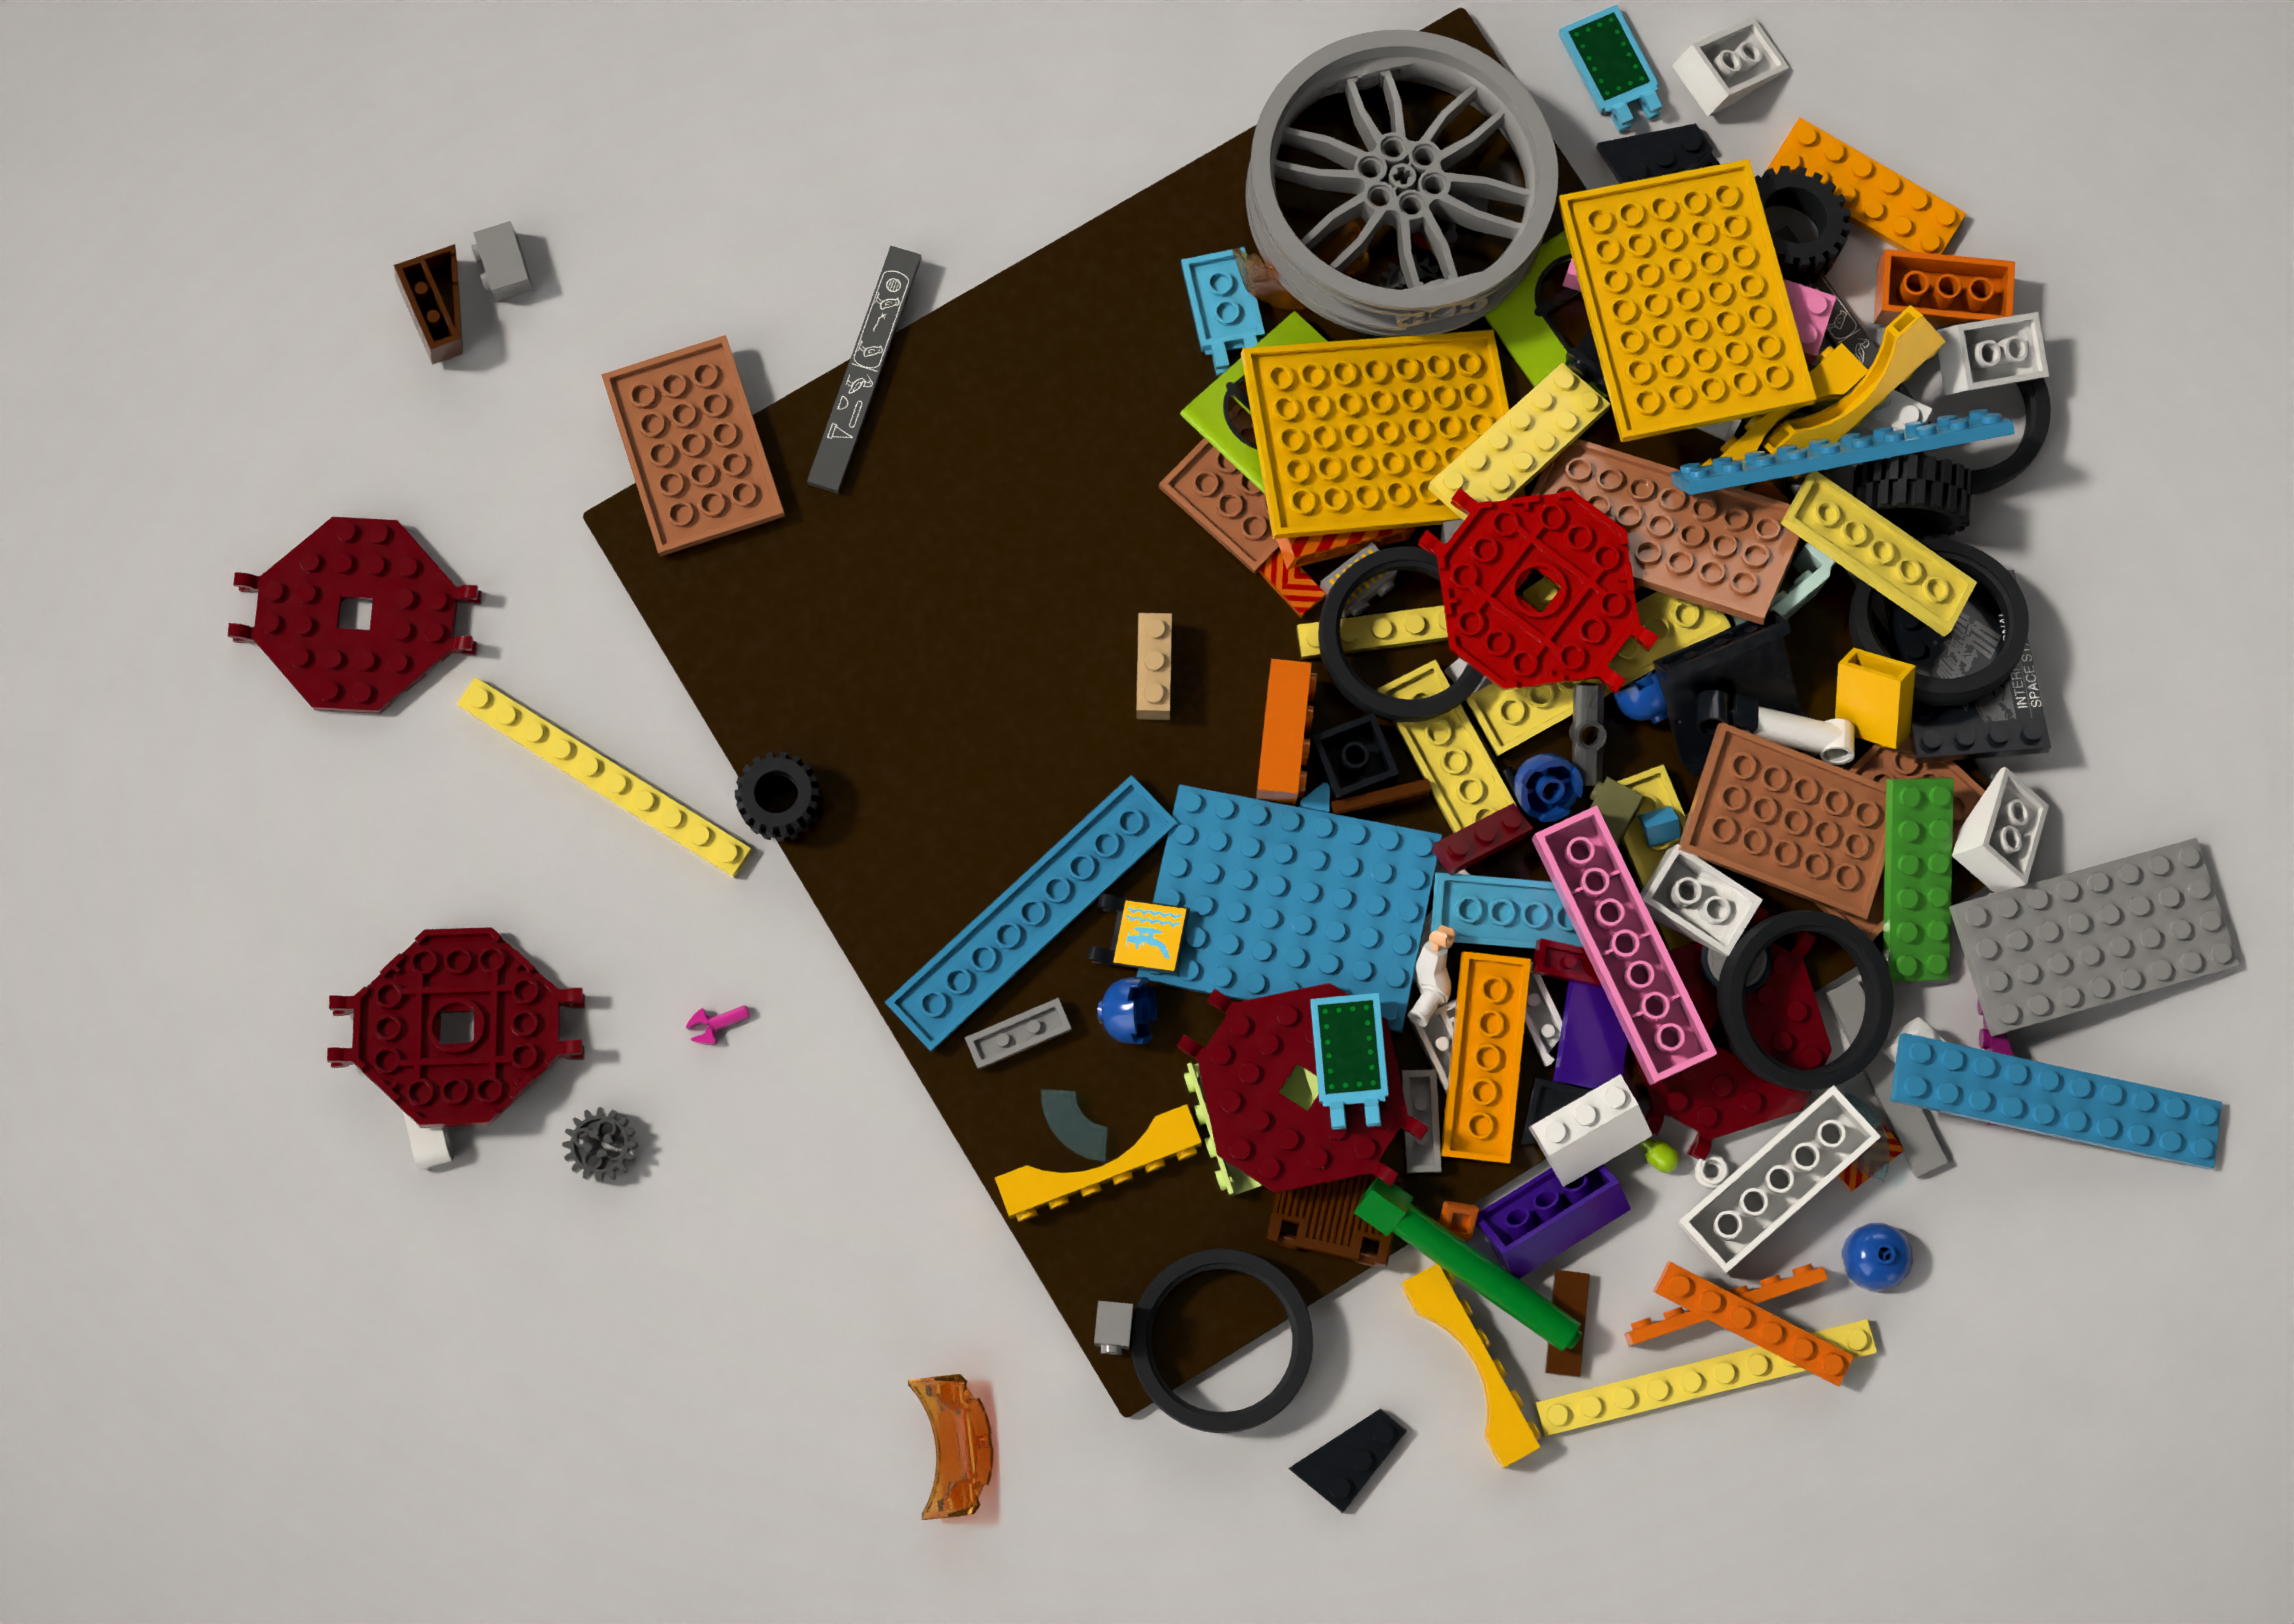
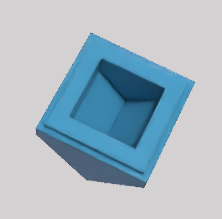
M1328 783L1321 784L1300 801L1299 807L1329 813L1330 786Z
M1671 806L1638 815L1648 848L1681 838L1679 818Z

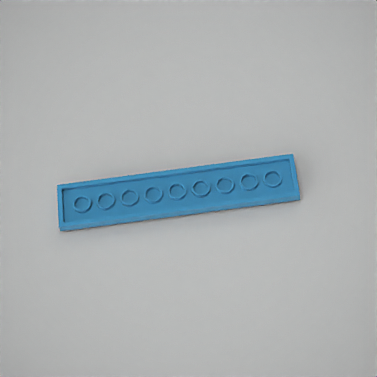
M1978 409L1970 411L1969 417L1957 419V415H1946L1938 417L1937 423L1925 425V421L1909 422L1905 424V429L1893 431V427L1876 428L1873 430V435L1861 437V433L1844 434L1841 436L1840 441L1829 443V439L1812 440L1809 442V447L1797 449V445H1785L1778 447L1777 453L1765 454V451H1753L1745 453L1744 459L1733 460L1732 457H1721L1713 459V464L1707 466H1700V463H1688L1681 465L1680 471L1670 472L1671 481L1674 487L1692 495L2015 434L2014 422L2001 417L2000 413H1989V409Z
M1131 775L885 1001L886 1005L932 1053L1099 898L1100 894H1104L1158 844L1177 824V821Z
M1908 1033L1899 1034L1890 1102L2204 1169L2214 1168L2222 1102Z

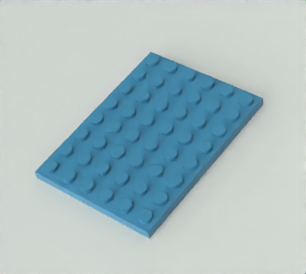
M1179 785L1172 814L1177 824L1168 832L1153 903L1190 908L1178 974L1138 969L1136 977H1148L1149 983L1209 995L1215 988L1228 998L1240 1001L1326 983L1333 984L1348 995L1379 993L1381 1015L1388 1020L1390 1031L1402 1033L1438 860L1432 852V847L1434 843L1442 840V834Z

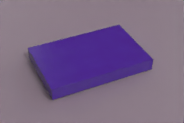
M1572 981L1568 982L1553 1082L1594 1090L1620 1074L1623 1077L1628 1039L1604 989Z

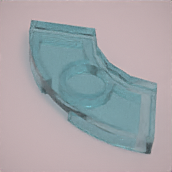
M1041 1089L1045 1118L1056 1137L1069 1150L1079 1156L1098 1162H1105L1107 1127L1094 1124L1082 1114L1077 1105L1075 1091Z
M1846 1092L1844 1097L1881 1136L1853 1161L1852 1169L1884 1182L1890 1156L1885 1130L1869 1106L1854 1095Z

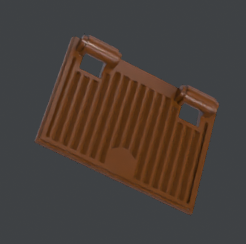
M1372 1174L1277 1193L1266 1241L1274 1243L1275 1246L1293 1250H1310L1351 1259L1355 1263L1378 1268V1266L1387 1267L1394 1233L1391 1232L1387 1237L1354 1214L1361 1197L1376 1179ZM1397 1178L1394 1184L1403 1189L1405 1179ZM1282 1221L1298 1224L1297 1236L1280 1233ZM1363 1239L1380 1242L1378 1253L1361 1250Z

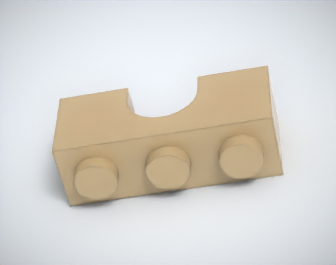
M1171 613L1138 614L1137 719L1170 720Z

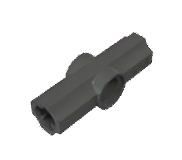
M1586 682L1573 684V723L1570 726L1569 735L1572 740V765L1580 772L1583 786H1596L1599 781L1602 782L1603 745L1607 738L1606 730L1603 727L1604 684ZM1592 726L1594 729L1592 739L1583 742L1582 732L1585 728Z

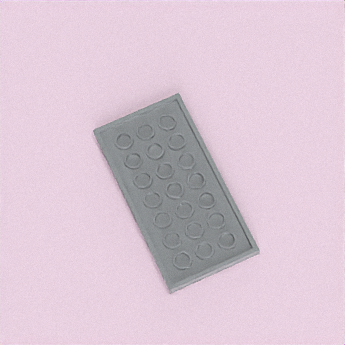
M2197 838L1949 907L1991 1037L2240 966Z

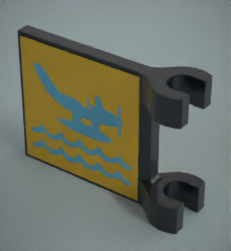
M1100 894L1097 907L1103 908V912L1117 914L1111 948L1089 946L1087 959L1092 960L1093 964L1102 966L1114 965L1178 974L1190 908Z

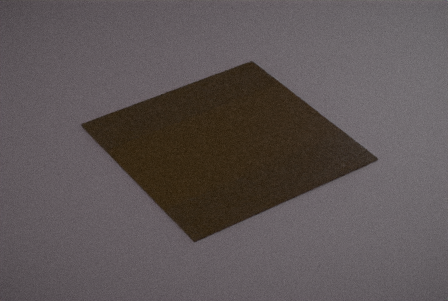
M1458 8L1419 30L1465 43L1488 55L1503 66L1464 8ZM1394 81L1401 99L1405 135L1410 141H1419L1440 112L1457 98L1448 92L1427 85ZM1376 85L1366 90H1358L1365 110L1382 135L1390 133L1391 119L1383 88H1379V85ZM1345 92L1328 95L1304 110L1290 126L1293 129L1330 136L1365 152H1369L1354 125ZM1469 104L1441 132L1434 144L1440 150H1443L1469 136L1486 122L1488 118ZM1257 124L897 331L839 494L808 485L807 480L850 359L752 415L785 517L659 556L636 483L597 504L583 514L585 523L737 776L743 777L744 772L742 769L746 764L751 767L754 764V758L757 756L760 759L767 758L766 753L773 752L775 756H780V752H787L789 757L792 758L796 755L801 758L804 764L807 763L815 774L822 792V809L817 812L819 818L816 823L811 822L809 824L810 830L806 833L803 831L797 833L798 838L791 840L790 836L784 837L785 841H780L778 844L1120 1414L1125 1418L1133 1416L1154 1402L1145 1392L1135 1371L1131 1354V1339L1130 1350L1122 1349V1355L1101 1353V1347L1095 1346L1094 1338L1098 1301L1133 1304L1134 1317L1140 1298L1149 1284L1162 1270L1182 1257L1209 1249L1240 1250L1265 1259L1281 1270L1292 1281L1301 1294L1306 1307L1346 1284L1372 1266L1358 1264L1351 1259L1310 1250H1293L1275 1246L1274 1243L1266 1241L1276 1194L1264 1186L1233 1196L1229 1195L1227 1189L1221 1191L1215 1171L1221 1170L1217 1156L1210 1157L1205 1143V1138L1210 1137L1206 1124L1200 1126L1194 1106L1200 1103L1196 1091L1189 1092L1184 1078V1074L1189 1072L1187 1064L1191 1062L1197 1064L1198 1061L1179 1050L1177 1044L1185 1034L1205 1048L1227 1015L1208 1004L1209 994L1148 982L1147 987H1154L1157 999V1021L1150 1019L1148 1033L1154 1034L1153 1038L1148 1044H1126L1112 1038L1105 1029L1103 1021L1098 1018V1003L1100 1000H1103L1105 992L1112 983L1123 978L1136 977L1138 969L1114 965H1096L1092 963V960L1087 959L1089 946L1111 948L1117 914L1103 912V908L1097 907L1099 898L932 1053L886 1005L885 1001L1131 775L1171 816L1179 785L1256 799L1271 659L1312 663L1311 673L1317 674L1316 689L1313 702L1308 701L1307 706H1314L1310 734L1304 733V738L1310 739V742L1313 735L1368 715V713L1348 701L1335 687L1327 674L1321 657L1301 660L1297 625L1319 622L1326 598H1323L1300 618L1259 572L1254 574L1159 488V483L1204 438L1180 415L1181 411L1220 377L1216 376L1212 354L1206 355L1205 351L1201 352L1181 266L1182 259L1244 247L1265 336L1293 311H1296L1328 342L1388 338L1351 330L1323 318L1293 297L1267 267L1251 233L1245 197L1247 172ZM1496 129L1469 156L1444 171L1445 173L1488 177L1525 188L1524 174L1519 160L1499 129ZM1555 141L1554 145L1558 162L1557 197L1541 245L1565 230L1557 202L1558 197L1587 190ZM1281 144L1277 155V160L1317 169L1349 170L1326 157L1286 144ZM1385 153L1390 157H1397L1394 153ZM1417 161L1421 165H1429L1425 161ZM1363 173L1366 177H1375L1374 174ZM1275 178L1276 193L1281 212L1299 240L1303 239L1330 212L1357 196V194L1316 190ZM1489 199L1487 213L1521 223L1524 207ZM1380 201L1372 202L1376 206H1384ZM1411 209L1404 210L1407 214H1416ZM1361 216L1329 233L1310 251L1327 265H1330L1358 238L1367 222ZM1437 223L1443 233L1444 224ZM1383 225L1362 254L1341 273L1374 286L1383 283L1380 281V276L1382 272L1389 273L1387 270L1388 264L1392 262L1397 266L1399 265L1396 229L1393 226ZM1457 227L1458 239L1450 249L1458 277L1486 270L1501 257L1513 239ZM1410 234L1412 255H1417L1418 262H1422L1428 257V266L1432 268L1434 265H1437L1438 263L1431 251L1418 248ZM1570 261L1557 265L1545 276L1540 287V303H1545L1568 288L1562 285ZM1441 268L1439 269V273L1437 274L1438 276L1443 275ZM1581 292L1547 313V316L1569 347H1577L1591 328ZM1483 316L1466 326L1445 333L1493 329ZM1494 332L1510 410L1534 387ZM1243 348L1226 351L1229 368L1241 358ZM1244 382L1239 388L1247 395L1246 382ZM1609 396L1606 397L1605 399H1606L1609 403H1611V402H1610V399H1609ZM1229 398L1228 413L1238 404L1233 398ZM1611 404L1609 410L1578 438L1681 470L1680 466L1684 464L1700 463V466H1702L1709 458L1712 460L1719 458L1724 454L1720 448L1727 442L1698 428L1621 442ZM1743 418L1734 434L1738 440L1747 432L1744 428L1746 423ZM1760 445L1757 451H1764V449ZM1541 473L1524 487L1526 496H1531ZM1784 479L1768 480L1791 503L1793 502L1795 495ZM1754 483L1749 484L1745 490L1747 491ZM1442 525L1416 527L1408 540L1377 548L1383 550L1393 547H1419V539L1426 530L1440 540ZM1802 538L1777 595L1783 590L1789 594L1788 590L1795 585L1794 581L1802 575L1793 565L1794 560L1804 545L1808 543ZM1356 553L1300 567L1320 587V583L1325 577ZM1837 562L1830 571L1829 579L1819 593L1787 619L1791 633L1783 636L1801 711L1811 719L1824 722L1835 719L1838 663L1853 649L1849 632V613L1856 585L1845 569ZM1533 569L1515 594L1523 595L1524 590L1545 576L1536 569ZM1397 570L1395 581H1393L1395 586L1384 596L1379 597L1377 594L1368 601L1370 604L1368 608L1356 617L1442 606L1443 599L1440 581L1420 572ZM1648 588L1644 589L1635 596L1636 603L1657 591ZM1872 610V622L1877 638L1888 654L1895 659L1891 637ZM1139 613L1172 614L1170 720L1137 719ZM1724 613L1727 620H1729L1731 615ZM1448 640L1345 654L1349 665L1358 677L1376 691L1378 688L1435 659L1451 686L1454 682L1447 676L1445 669L1459 659L1458 656L1449 650ZM1611 693L1605 696L1603 727L1606 730L1607 738L1603 745L1602 783L1605 782L1607 777L1617 782L1664 764L1687 819L1701 775L1694 777L1681 765L1668 717L1654 724L1651 719L1644 721L1632 720L1620 711ZM1465 700L1461 703L1499 775L1501 771L1512 767L1516 775L1519 767L1527 759L1537 754L1553 753L1566 758L1572 764V740L1570 739L1569 729L1573 723V715L1497 756L1467 701ZM1376 717L1399 771L1397 782L1377 790L1423 780L1424 778L1393 722ZM1592 726L1585 728L1582 732L1583 742L1592 739L1594 735ZM1855 738L1854 759L1849 763L1834 766L1849 771L1875 743ZM1310 746L1307 766H1301L1300 770L1307 771L1304 797L1325 783ZM1793 749L1801 753L1803 752L1802 750ZM1817 754L1815 758L1823 761L1821 756ZM1973 759L1953 760L1985 791L1987 790L1990 783ZM784 780L770 783L765 787L760 796L761 807L770 813H781L788 810L797 799V787L793 783ZM1583 786L1581 798L1577 796L1575 803L1569 808L1571 812L1567 816L1551 822H1542L1537 818L1542 830L1590 809L1594 802L1590 799V796L1595 786ZM1431 791L1428 798L1350 816L1442 834V839L1453 834ZM1330 795V798H1329V806H1330V802L1333 801L1332 798H1331V795ZM1297 798L1296 807L1300 806L1302 798ZM1168 834L1104 894L1153 903ZM1530 835L1465 868L1470 875L1552 882ZM1621 842L1618 848L1639 893H1641L1642 890ZM1954 857L1952 858L1951 906L1962 902L1986 887L1985 884ZM1705 861L1763 899L1759 907L1769 912L1766 919L1795 910L1823 912L1812 901ZM1432 890L1426 916L1433 910L1434 892ZM1806 931L1816 937L1812 947L1803 958L1815 993L1857 966L1850 955L1835 941L1819 933ZM1883 931L1873 940V943L1880 952L1883 951ZM1797 932L1786 934L1773 943L1789 950ZM1453 942L1452 946L1447 948L1446 969L1452 988L1448 1002L1457 998L1461 952L1527 958L1533 962L1535 949ZM1541 975L1563 1021L1568 982L1570 981ZM1416 982L1411 987L1402 1033L1390 1031L1401 1084L1402 1070L1433 1069L1408 1018V1013L1421 996ZM1059 998L1072 1031L978 1070L965 1037ZM1230 999L1235 1003L1241 1002L1240 1000ZM1717 1017L1709 1037L1713 1044L1724 1049L1729 1045L1723 1035L1719 1017ZM1524 1028L1510 1163L1441 1156V1173L1406 1174L1404 1130L1400 1128L1379 1162L1399 1173L1398 1178L1405 1179L1403 1190L1413 1197L1411 1204L1439 1223L1444 1201L1473 1205L1547 1159L1538 1143L1520 1144L1534 1079L1539 1078L1553 1082L1559 1041L1549 1052V1055L1555 1060L1551 1065L1544 1066ZM1628 1041L1623 1079L1636 1101L1639 1102L1647 1097V1091L1642 1075L1639 1074L1632 1047ZM1437 1077L1441 1152L1447 1094ZM1183 1105H1188L1202 1145L1196 1148V1155L1180 1161L1177 1156L1164 1160L1166 1166L1149 1173L1146 1172L1145 1168L1132 1172L1133 1179L1118 1185H1114L1113 1180L1100 1185L1101 1191L1090 1196L1082 1197L1081 1192L1068 1197L1070 1202L1061 1207L1050 1209L1049 1205L1038 1208L1036 1209L1038 1215L1030 1219L1018 1222L1017 1217L1009 1218L995 1177L1026 1165L1043 1171L1058 1173L1082 1172L1103 1166L1117 1159L1133 1147L1147 1131L1155 1116ZM1282 1221L1280 1233L1297 1236L1299 1225ZM1394 1234L1389 1256L1407 1246L1408 1243ZM1363 1239L1361 1250L1378 1253L1380 1242ZM1229 1270L1199 1273L1176 1286L1158 1309L1151 1334L1152 1354L1155 1365L1164 1382L1173 1391L1288 1319V1316L1276 1295L1263 1283L1251 1276Z

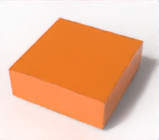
M1444 1201L1439 1223L1462 1240L1471 1241L1479 1208L1476 1205Z

